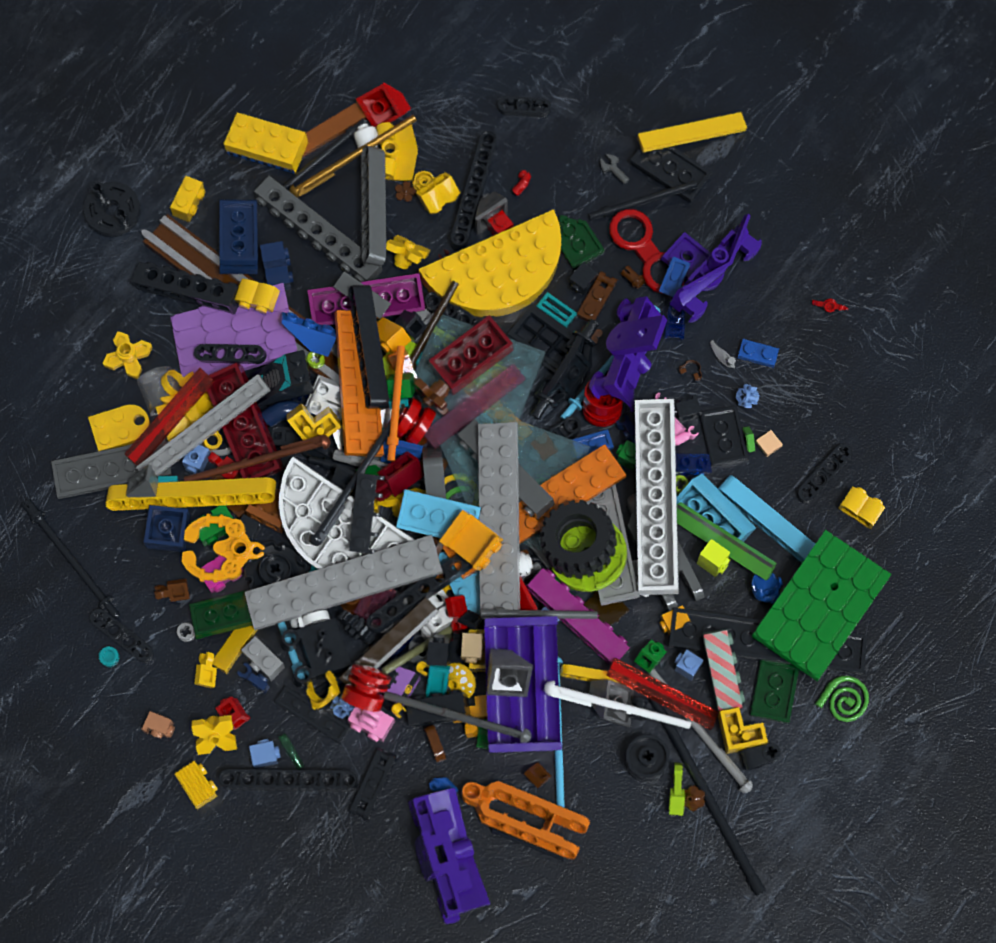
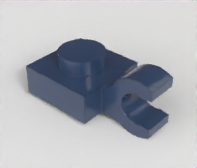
M624 415L625 422H619L618 420L616 427L619 430H624L622 433L625 441L628 440L636 444L635 427L629 416Z
M244 663L243 666L248 671L245 674L238 671V676L247 680L266 694L270 688L267 683L268 680L261 674L256 676L252 673L251 666L248 663Z

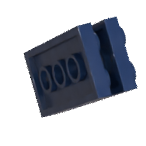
M220 199V274H257V200Z

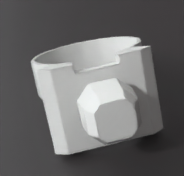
M321 610L291 619L290 623L293 628H304L330 620L328 611Z

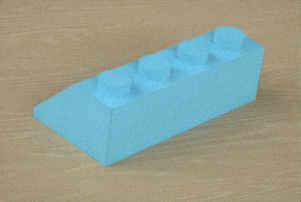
M703 474L693 478L677 496V504L682 502L743 542L756 529Z

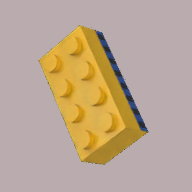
M237 112L224 146L227 154L296 174L307 147L308 139L305 132Z

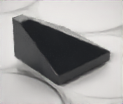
M468 610L458 619L459 623L473 630L484 628V619L473 611Z

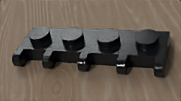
M362 473L357 475L349 551L369 554L377 552L375 549H370L371 536H379L378 532L371 531L373 517H381V513L374 512L375 497L383 498L382 493H376L377 479L385 480V476Z

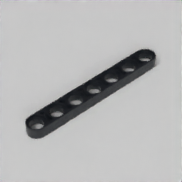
M456 554L441 565L442 574L446 576L444 581L437 582L435 579L438 575L419 580L372 613L367 618L369 630L373 633L384 631L405 616L425 596L429 599L472 569L473 565L459 554ZM461 563L462 567L459 570L454 571L451 569L453 564ZM424 585L430 587L427 593L419 592L420 588ZM406 597L414 598L413 602L409 605L403 603ZM396 608L397 613L394 616L387 615L389 609ZM375 619L381 620V624L378 627H372L371 623Z

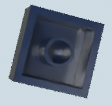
M149 505L144 536L146 548L185 552L187 542L184 541V533L190 524L191 515L189 510Z

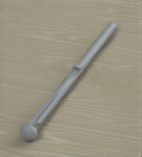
M653 669L649 675L656 684L676 696L658 672ZM668 697L687 721H691L693 729L741 786L739 791L742 793L750 792L753 787L752 781H748L725 751L717 746L685 705Z

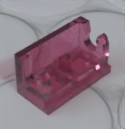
M390 589L361 598L354 613L360 618L362 617L367 623V618L394 598L396 591ZM375 619L371 624L380 626L381 620Z

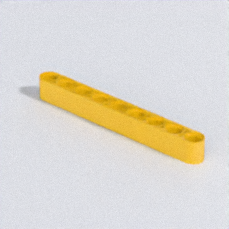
M263 477L158 483L156 497L130 498L126 496L128 484L111 485L108 488L105 504L108 509L113 511L149 509V505L183 508L265 504L275 500L276 481L272 478Z

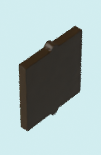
M595 592L593 597L583 604L588 610L597 611L598 619L603 623L607 622L610 626L615 622L618 623L619 619L630 611L622 601L601 606L599 592Z

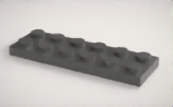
M165 438L153 440L135 463L128 456L141 443L51 461L58 499L107 490L111 485L128 484V480L139 472L136 467L166 445ZM171 467L159 476H172Z

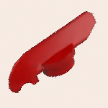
M831 298L825 301L812 300V304L823 307L827 312H833L835 309L840 311L848 310V307L837 304Z

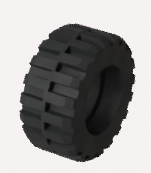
M572 500L567 505L563 503L558 505L559 509L556 511L552 509L549 512L550 517H545L543 521L544 527L540 529V544L548 564L554 567L555 571L559 574L564 572L565 577L569 578L575 575L576 579H582L583 575L591 577L594 576L593 572L598 571L600 573L604 570L603 565H609L611 562L610 556L613 557L615 555V546H617L614 526L609 515H606V511L602 507L598 508L597 504L590 502L588 505L586 500H579V503H575ZM584 526L596 532L594 543L582 552H569L561 547L562 537L568 530L574 527Z

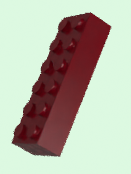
M234 363L202 379L213 407L217 406L249 381L243 366L238 363ZM257 401L222 427L236 462L242 461L245 458L249 460L277 451ZM279 458L239 470L242 478H263L284 471L285 468Z

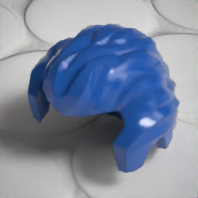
M774 573L771 574L767 581L754 574L751 584L754 597L759 601L774 604L780 596L779 591L783 586V581L780 577L777 579Z

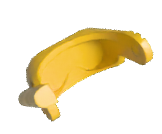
M331 671L326 672V677L331 686L325 699L315 693L312 682L307 685L308 689H306V692L310 698L313 710L324 707L340 694L338 683Z

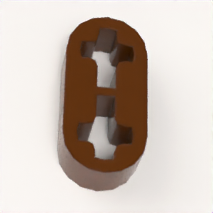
M434 724L424 727L436 762L446 760Z

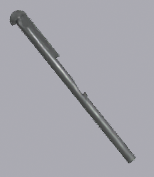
M385 692L384 694L386 700L520 738L521 743H527L531 739V732L527 728L522 732L394 693Z

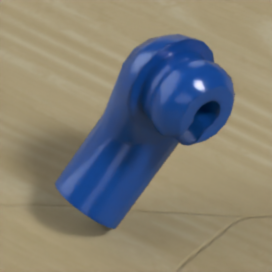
M446 777L434 778L429 783V788L432 791L455 788L456 794L459 791Z

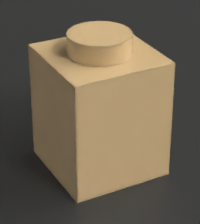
M463 633L461 659H464L466 663H477V660H481L482 634Z

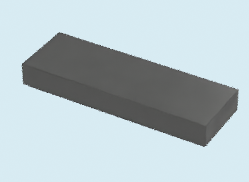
M343 272L333 288L349 298L350 286L363 284L346 272ZM372 291L376 317L381 319L391 303Z

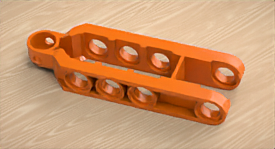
M500 781L487 786L469 782L462 789V800L476 808L481 823L569 859L576 858L579 847L564 840V837L551 833L550 830L553 823L578 833H586L590 824L586 817ZM497 799L546 819L543 828L539 830L527 825L525 821L520 822L508 817V814H501L489 809V804L492 800Z

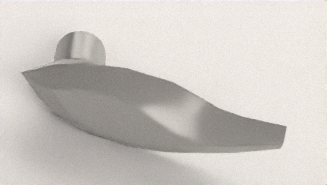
M712 340L710 344L717 358L725 366L735 368V358L730 357L725 350L718 347Z

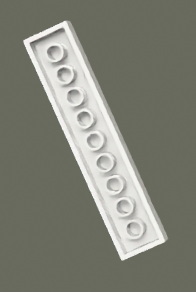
M674 399L635 400L639 595L679 594Z

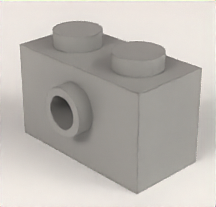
M254 637L241 650L243 655L251 662L249 665L256 672L260 671L270 681L285 668L283 662L257 637Z

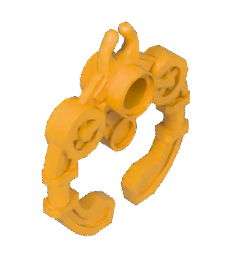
M206 514V516L192 522L184 533V541L196 543L199 538L200 529L210 527V524H219V528L225 527L226 533L229 536L225 540L216 542L213 546V550L217 555L227 559L222 564L221 570L214 569V573H207L205 569H200L196 566L197 558L193 551L182 553L183 565L188 572L200 579V582L210 580L217 583L228 579H237L241 575V568L249 559H258L264 556V552L253 553L255 547L264 550L265 547L261 543L250 541L245 534V525L242 521L226 517L223 514L219 516ZM245 546L246 549L243 553H236L238 547Z

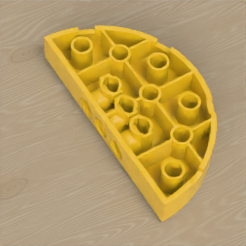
M554 209L420 268L421 282L429 293L435 292L441 298L444 297L451 282H457L459 285L449 301L450 304L461 307L475 317L489 315L498 317L521 310L535 301L548 287L558 266L561 232Z

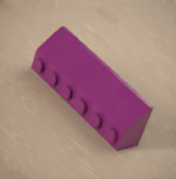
M420 273L360 282L363 285H370L372 291L391 303L382 317L401 315L404 310L409 312L425 311ZM333 286L307 290L311 317L317 324L335 325L336 310L351 311L349 298L333 288Z

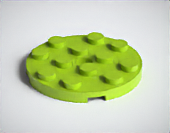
M613 524L617 539L616 552L613 557L610 556L611 562L609 565H603L604 570L600 573L598 571L593 572L594 576L591 577L583 575L582 579H576L575 575H572V578L565 577L564 572L559 574L555 571L554 567H551L558 580L571 589L583 592L597 591L612 584L621 575L627 561V546L620 530ZM584 526L574 527L568 530L562 537L561 547L569 552H582L594 543L596 532Z

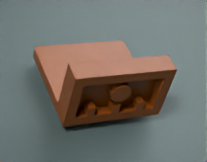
M276 488L275 500L273 502L254 504L253 506L249 504L246 513L248 517L282 534L284 527L279 509L280 490Z

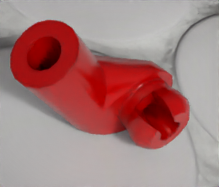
M522 170L518 174L521 180L512 189L517 196L528 186L531 179V174L527 173L526 170Z

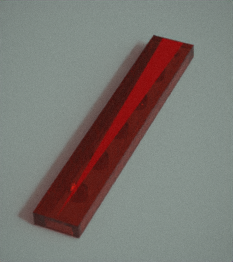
M199 368L127 450L125 455L136 466L145 461L215 380L202 368Z
M614 657L606 676L709 730L714 727L718 711Z

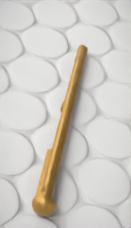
M414 115L408 117L296 187L292 185L289 192L299 198L335 176L333 172L359 156L366 145L371 147L377 146L416 122V118Z

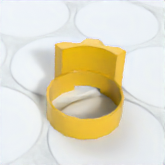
M169 370L161 377V384L164 390L171 396L187 395L196 385L193 371L183 377L179 372ZM167 375L176 379L182 387V392H178L171 387ZM197 385L191 394L200 393V386Z

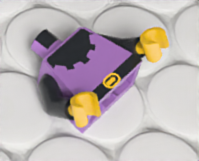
M424 661L404 663L387 674L391 677L390 684L387 685V692L410 698L421 679L420 674L427 676L428 673L423 670L425 667L430 668V665H427ZM384 699L383 707L394 713L397 718L401 717L398 714L400 710L406 712L405 705Z

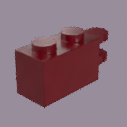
M407 451L377 472L379 476H385V480H377L376 493H382L383 498L375 497L376 501L381 502L391 495L396 497L424 477V472L417 457Z

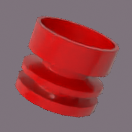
M589 381L585 387L582 413L585 419L595 426L606 427L613 425L621 416L623 401L611 395L600 396V399L595 398L590 391Z
M352 665L350 670L352 674H349L348 679L354 684L345 685L341 697L342 700L363 710L379 712L385 699L379 692H387V685L390 684L391 677L370 666Z

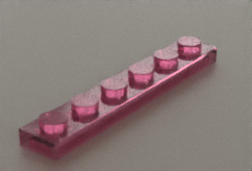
M512 364L429 427L424 437L436 449L523 383L526 378Z

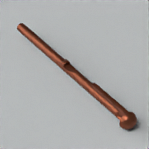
M320 435L281 446L279 451L264 454L248 460V458H245L239 462L185 476L184 481L203 480L322 446L324 449H327L331 441L328 436Z

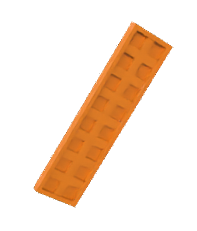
M336 310L335 328L345 456H366L382 433L381 409H368L365 404L351 311ZM383 445L375 457H382L384 455Z

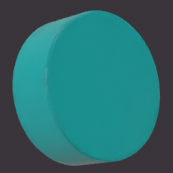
M105 647L99 653V660L104 666L113 667L119 661V653L113 647Z

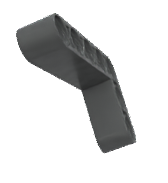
M441 447L423 448L422 456L426 494L446 499Z

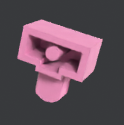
M357 707L354 708L348 718L351 729L358 733L361 731L367 733V737L374 742H378V740L384 742L395 722L393 717L381 710L373 712Z

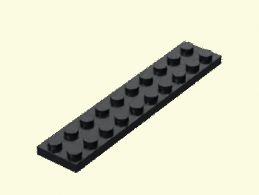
M673 608L668 647L706 652L702 633L726 629L727 633L731 632L733 644L730 645L731 652H735L736 657L792 665L752 637L762 620ZM677 612L687 614L690 622L675 630ZM851 633L826 670L863 675L867 635Z

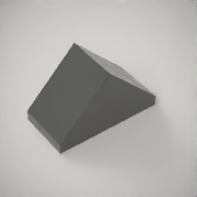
M148 464L128 480L127 497H156L158 478L152 465Z

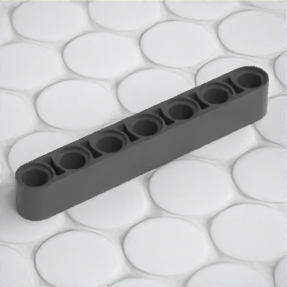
M366 145L361 153L362 261L382 266L386 259L385 151Z

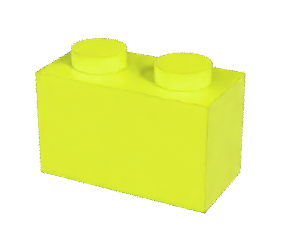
M711 539L700 553L697 564L716 577L718 573L723 574L730 562V559H728L730 552Z

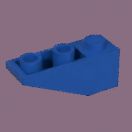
M291 312L281 313V323L311 352L326 357L329 356L337 338L336 330L326 324H317L309 318H299Z

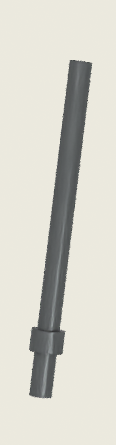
M480 609V617L491 618L557 616V619H597L598 617L597 611Z

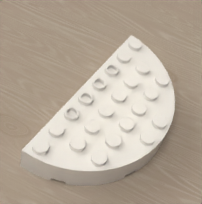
M292 457L283 474L279 492V509L286 535L297 552L318 569L369 554L349 551L355 498L351 495L343 504L345 506L344 511L323 543L319 546L310 544L309 535L315 534L343 490L296 457ZM382 516L373 517L371 532H378L379 536H371L370 549L381 551L415 540Z

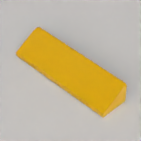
M253 625L234 630L214 657L212 665L227 674L242 654L241 650L251 641L258 630H255Z

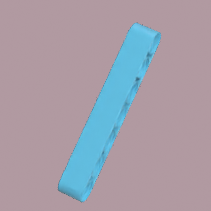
M729 475L719 486L718 490L744 516L803 563L815 543L738 479Z

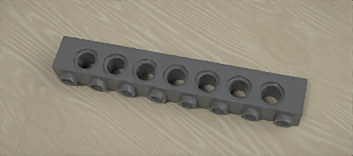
M270 176L254 191L255 200H257L260 206H266L270 209L269 211L274 217H280L284 220L283 222L288 228H294L298 231L297 233L302 239H308L312 242L311 244L316 250H322L330 261H336L344 272H350L359 282L375 280L382 272V266L362 261V248ZM274 197L279 198L278 201H271V199ZM288 208L293 209L292 212H285V210ZM301 219L307 220L306 223H299ZM315 230H320V231H321L320 234H317V235L313 234V232H314ZM329 241L335 242L332 246L327 245ZM344 252L350 253L347 257L341 256ZM358 263L364 264V266L361 268L355 267V265Z

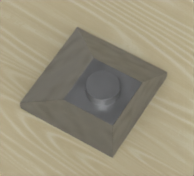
M494 191L491 194H485L480 199L475 216V233L477 235L487 229V220L503 210L507 215L508 200L504 196Z
M491 649L488 663L487 695L527 697L533 668L532 664L512 650Z
M608 679L591 681L590 695L633 706L631 700L634 697V688ZM592 703L593 708L601 719L630 727V714L624 713V710L612 709Z

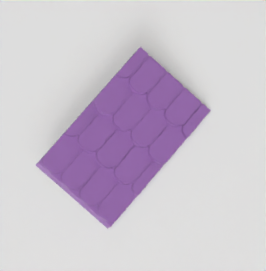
M284 283L273 285L280 291L273 312L267 311L264 314L256 311V308L244 309L239 306L236 314L202 306L199 309L171 317L181 375L185 377L193 371L194 380L197 384L203 377L232 365L229 363L200 362L194 356V350L200 344L261 346L267 353L266 360L261 364H241L244 371L269 364L285 354L296 352L297 347L294 335L281 323V313L289 312ZM225 349L219 350L217 353L218 358L225 356ZM205 350L203 353L200 354L202 357L204 354H210L212 356V353H208ZM238 350L235 353L236 359H240L243 356V350ZM257 351V354L249 352V355H253L256 358L261 354L259 351Z

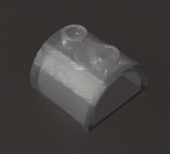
M170 366L151 369L137 379L150 416L158 414L155 407L166 404L160 401L161 397L171 396L164 390L161 384V377L169 370H173ZM167 375L171 387L178 392H182L176 379Z

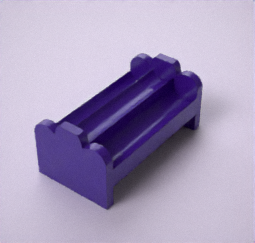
M557 616L484 619L487 721L522 732L527 728L531 732L530 741L521 743L520 738L487 729L488 752L562 750L559 698L549 696L544 691V686L548 681H555V685L559 686ZM491 649L512 650L532 664L533 668L527 697L487 695L488 663Z

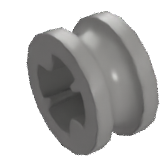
M183 623L178 627L177 635L181 641L189 642L195 637L194 628L189 623ZM186 628H189L191 634H187L186 637H183L184 635L181 632L185 631Z

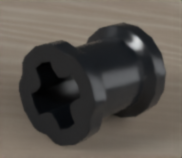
M633 697L631 702H633L635 707L646 709L649 700ZM630 714L629 716L633 720H647L646 717Z

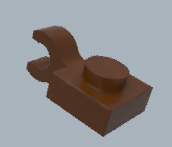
M187 578L167 581V586H155L154 593L156 599L170 597V602L190 599Z

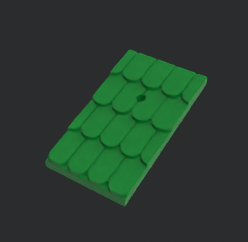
M825 530L757 627L752 637L818 682L886 584L891 573L882 569V567Z

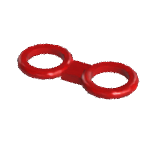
M625 209L618 212L612 218L609 225L610 236L613 242L620 248L634 250L644 263L643 278L647 286L653 291L661 293L659 292L661 285L653 280L650 268L655 262L660 261L666 252H660L651 241L653 226L650 219L643 212L635 209ZM627 217L636 218L643 223L645 236L637 242L625 241L617 232L618 223Z

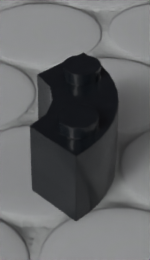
M454 631L453 634L433 635V638L428 642L427 665L447 666L451 663L465 662L464 659H461L462 635L465 632Z

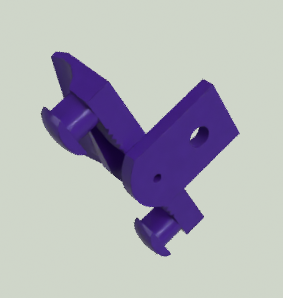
M744 215L739 225L727 234L712 253L684 232L662 256L661 260L668 266L673 256L691 263L685 277L687 280L685 285L676 291L670 302V305L678 312L683 309L692 316L689 323H693L701 318L707 308L708 302L705 301L703 303L695 296L702 291L712 290L721 283L727 267L733 264L738 249L746 254L743 261L751 260L759 252L762 240L757 241L748 234L747 224L751 215ZM683 254L690 255L692 260H685Z
M647 296L636 298L634 303H631L628 299H624L620 303L617 316L621 323L610 332L606 340L607 349L614 356L612 365H610L611 368H609L607 376L597 371L589 384L590 391L595 398L600 399V396L603 395L619 398L630 407L631 412H634V393L640 374L646 373L652 365L645 354L647 351L657 349L667 322L666 317L660 314Z
M455 788L410 800L411 816L415 826L419 828L421 833L415 841L419 865L426 881L435 880L439 893L438 905L444 923H455L460 919L459 914L490 905L491 903L473 858L474 850L472 843L466 835ZM440 846L444 863L439 864L434 847Z

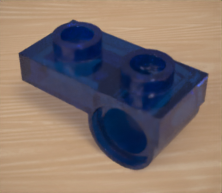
M676 454V476L682 475L687 477L689 475H709L712 473L709 454Z

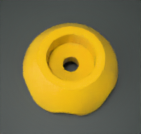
M429 171L418 172L414 176L413 186L418 191L424 185L431 183L435 177Z

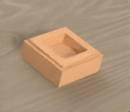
M772 430L755 442L766 457L783 445Z

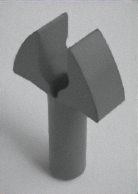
M606 154V159L611 162V165L606 164L602 159L600 160L603 174L611 171L623 184L627 183L629 178L616 166L619 158Z

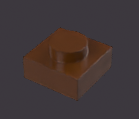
M539 762L524 773L537 788L552 777Z

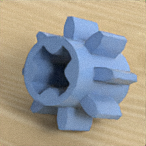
M744 384V388H738L736 393L738 405L744 406V408H751L752 404L757 405L760 396L756 391L757 387Z
M341 695L340 697L336 696L332 700L330 708L333 709V715L343 719L346 715L350 716L355 707L343 701Z

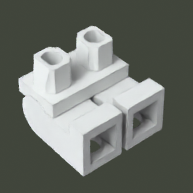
M318 375L313 385L314 393L309 394L305 406L309 412L318 415L329 406L341 421L340 384Z
M443 590L429 598L439 612L420 629L421 636L425 640L450 626L453 621V617L449 618L445 602V598L449 597ZM437 594L442 597V602L436 597Z

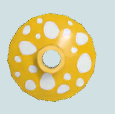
M461 663L447 665L450 666L447 694H450V691L461 690L470 698L476 688V681L472 671Z

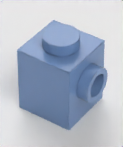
M198 445L185 455L182 461L185 470L191 474L203 472L209 460L208 457L211 454L209 448Z
M686 650L684 654L680 653L674 663L677 664L675 671L692 681L701 667L703 659Z
M269 739L260 740L257 742L258 744L249 746L252 764L255 769L278 764L277 758H280L279 746H275L273 741L269 742Z

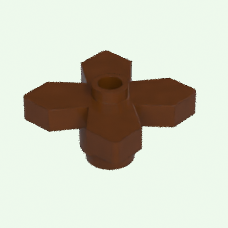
M418 378L414 382V386L417 388L416 393L428 407L432 406L438 414L445 418L449 414V410L446 408L447 403L444 401L449 395V386L441 379L437 382L434 381L428 386L422 379Z

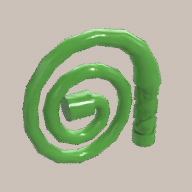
M839 676L827 684L828 686H826L815 705L822 708L838 684L845 681L856 683L861 687L865 701L861 710L853 717L845 718L837 714L834 708V701L840 693L844 691L851 692L856 696V706L849 711L844 710L841 705L843 701L852 707L855 700L843 696L838 700L837 707L845 715L857 712L861 706V697L855 689L851 687L837 689L830 700V710L835 718L844 722L855 721L867 709L869 703L868 691L859 679L851 676Z

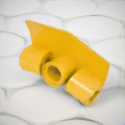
M385 122L377 125L378 136L394 127L392 123ZM411 124L380 143L381 149L385 151L386 180H413L418 148ZM388 149H393V150H395V151L392 152V153H387V152H386V150H388Z

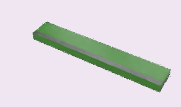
M682 502L677 504V524L707 543L711 539L730 552V558L767 581L770 578L777 564L776 562Z

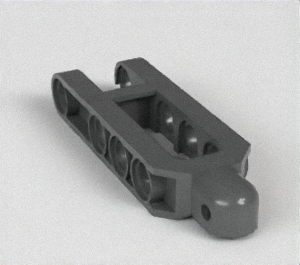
M637 493L627 499L626 506L631 516L627 532L638 552ZM678 541V576L681 575L696 602L704 598V593ZM659 594L667 612L673 610V608H678L673 594Z

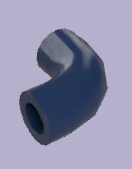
M294 401L275 403L262 411V417L270 427H273L279 422L287 420V414L301 403Z

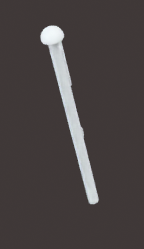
M548 681L544 686V691L547 695L590 707L593 703L612 709L624 710L626 714H635L687 729L691 726V721L556 686L555 681Z

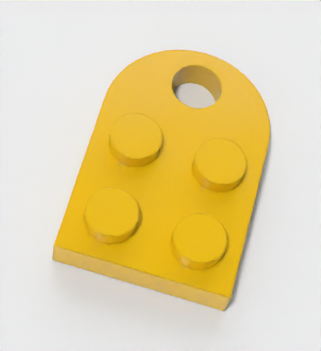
M125 405L88 417L98 452L138 442L147 435L150 429V420L147 413L137 405ZM137 417L145 418L142 425L135 424Z

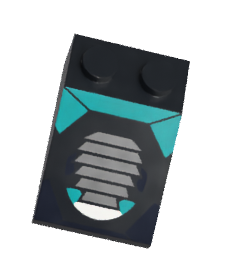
M304 350L285 354L252 373V377H255L257 374L260 375L271 390L257 401L258 407L314 393L309 364Z

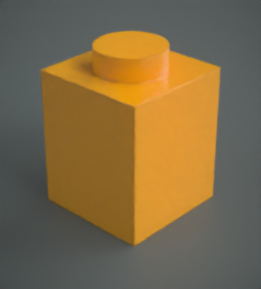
M673 610L661 615V621L659 622L664 633L667 632L669 636ZM677 612L675 630L690 622L687 614Z

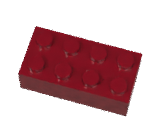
M489 315L429 359V366L437 377L449 386V392L455 395L514 351L513 343Z

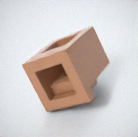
M150 711L142 730L146 734L151 731L150 734L161 739L162 736L171 738L175 727L171 719Z

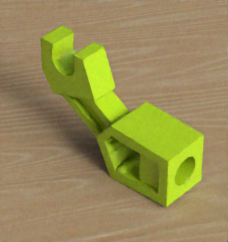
M674 763V789H670L669 815L683 816L685 790L681 789L682 763Z

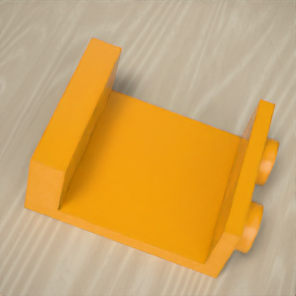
M462 509L439 542L450 547L473 565L475 570L480 571L488 566L490 563L489 558L492 554L500 550L503 538L468 511Z

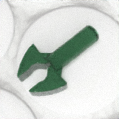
M283 734L279 737V740L296 768H303L302 760L287 735Z

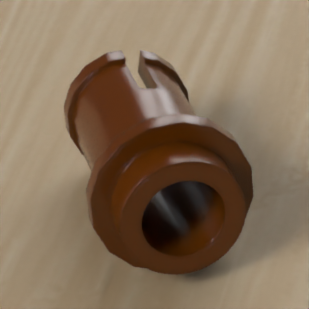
M626 266V271L623 269L621 275L632 284L633 288L639 289L645 282L643 276H639L630 266Z

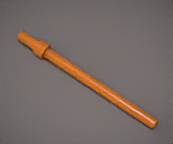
M397 346L390 434L387 437V461H395L396 446H398L399 442L397 432L405 353L404 346Z

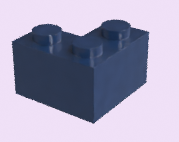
M283 241L260 245L267 284L273 286L284 283L285 291L291 290L290 283H294L292 271L288 272L287 267L291 265L288 247L284 248Z

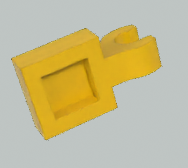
M200 653L199 662L201 664L196 665L195 685L207 688L215 687L217 668L212 667L214 653Z

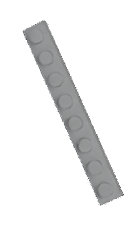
M257 374L136 468L140 471L148 464L152 465L158 477L271 390L261 376Z

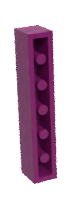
M542 568L526 585L528 591L550 611H594L592 609L588 610L583 605L584 601L577 595L574 597L569 592V587L563 582L559 583L549 569L545 570ZM598 617L597 619H560L561 622L610 666H612L613 661L617 663L630 648L625 638L613 633V628L607 622H601Z

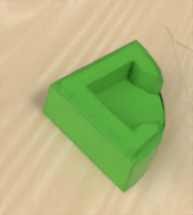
M743 427L747 451L753 452L755 451L754 434L750 427Z

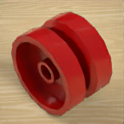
M413 397L408 401L409 407H404L399 413L397 437L400 438L406 434L405 442L418 444L432 424L436 411L429 407L421 410L422 403Z

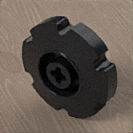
M275 541L262 543L265 549L261 550L256 547L254 548V553L264 552V556L258 559H249L244 566L245 580L251 581L249 584L250 590L307 573L306 563L300 562L302 556L293 545L287 542H283L280 546L276 545Z

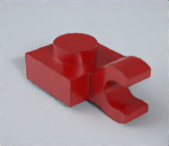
M214 452L208 457V461L217 467L235 463L228 456L222 460ZM240 470L224 473L221 476L224 479H235Z
M464 595L445 598L449 618L453 617L451 623L452 630L466 629L467 626L458 622V619L467 612Z

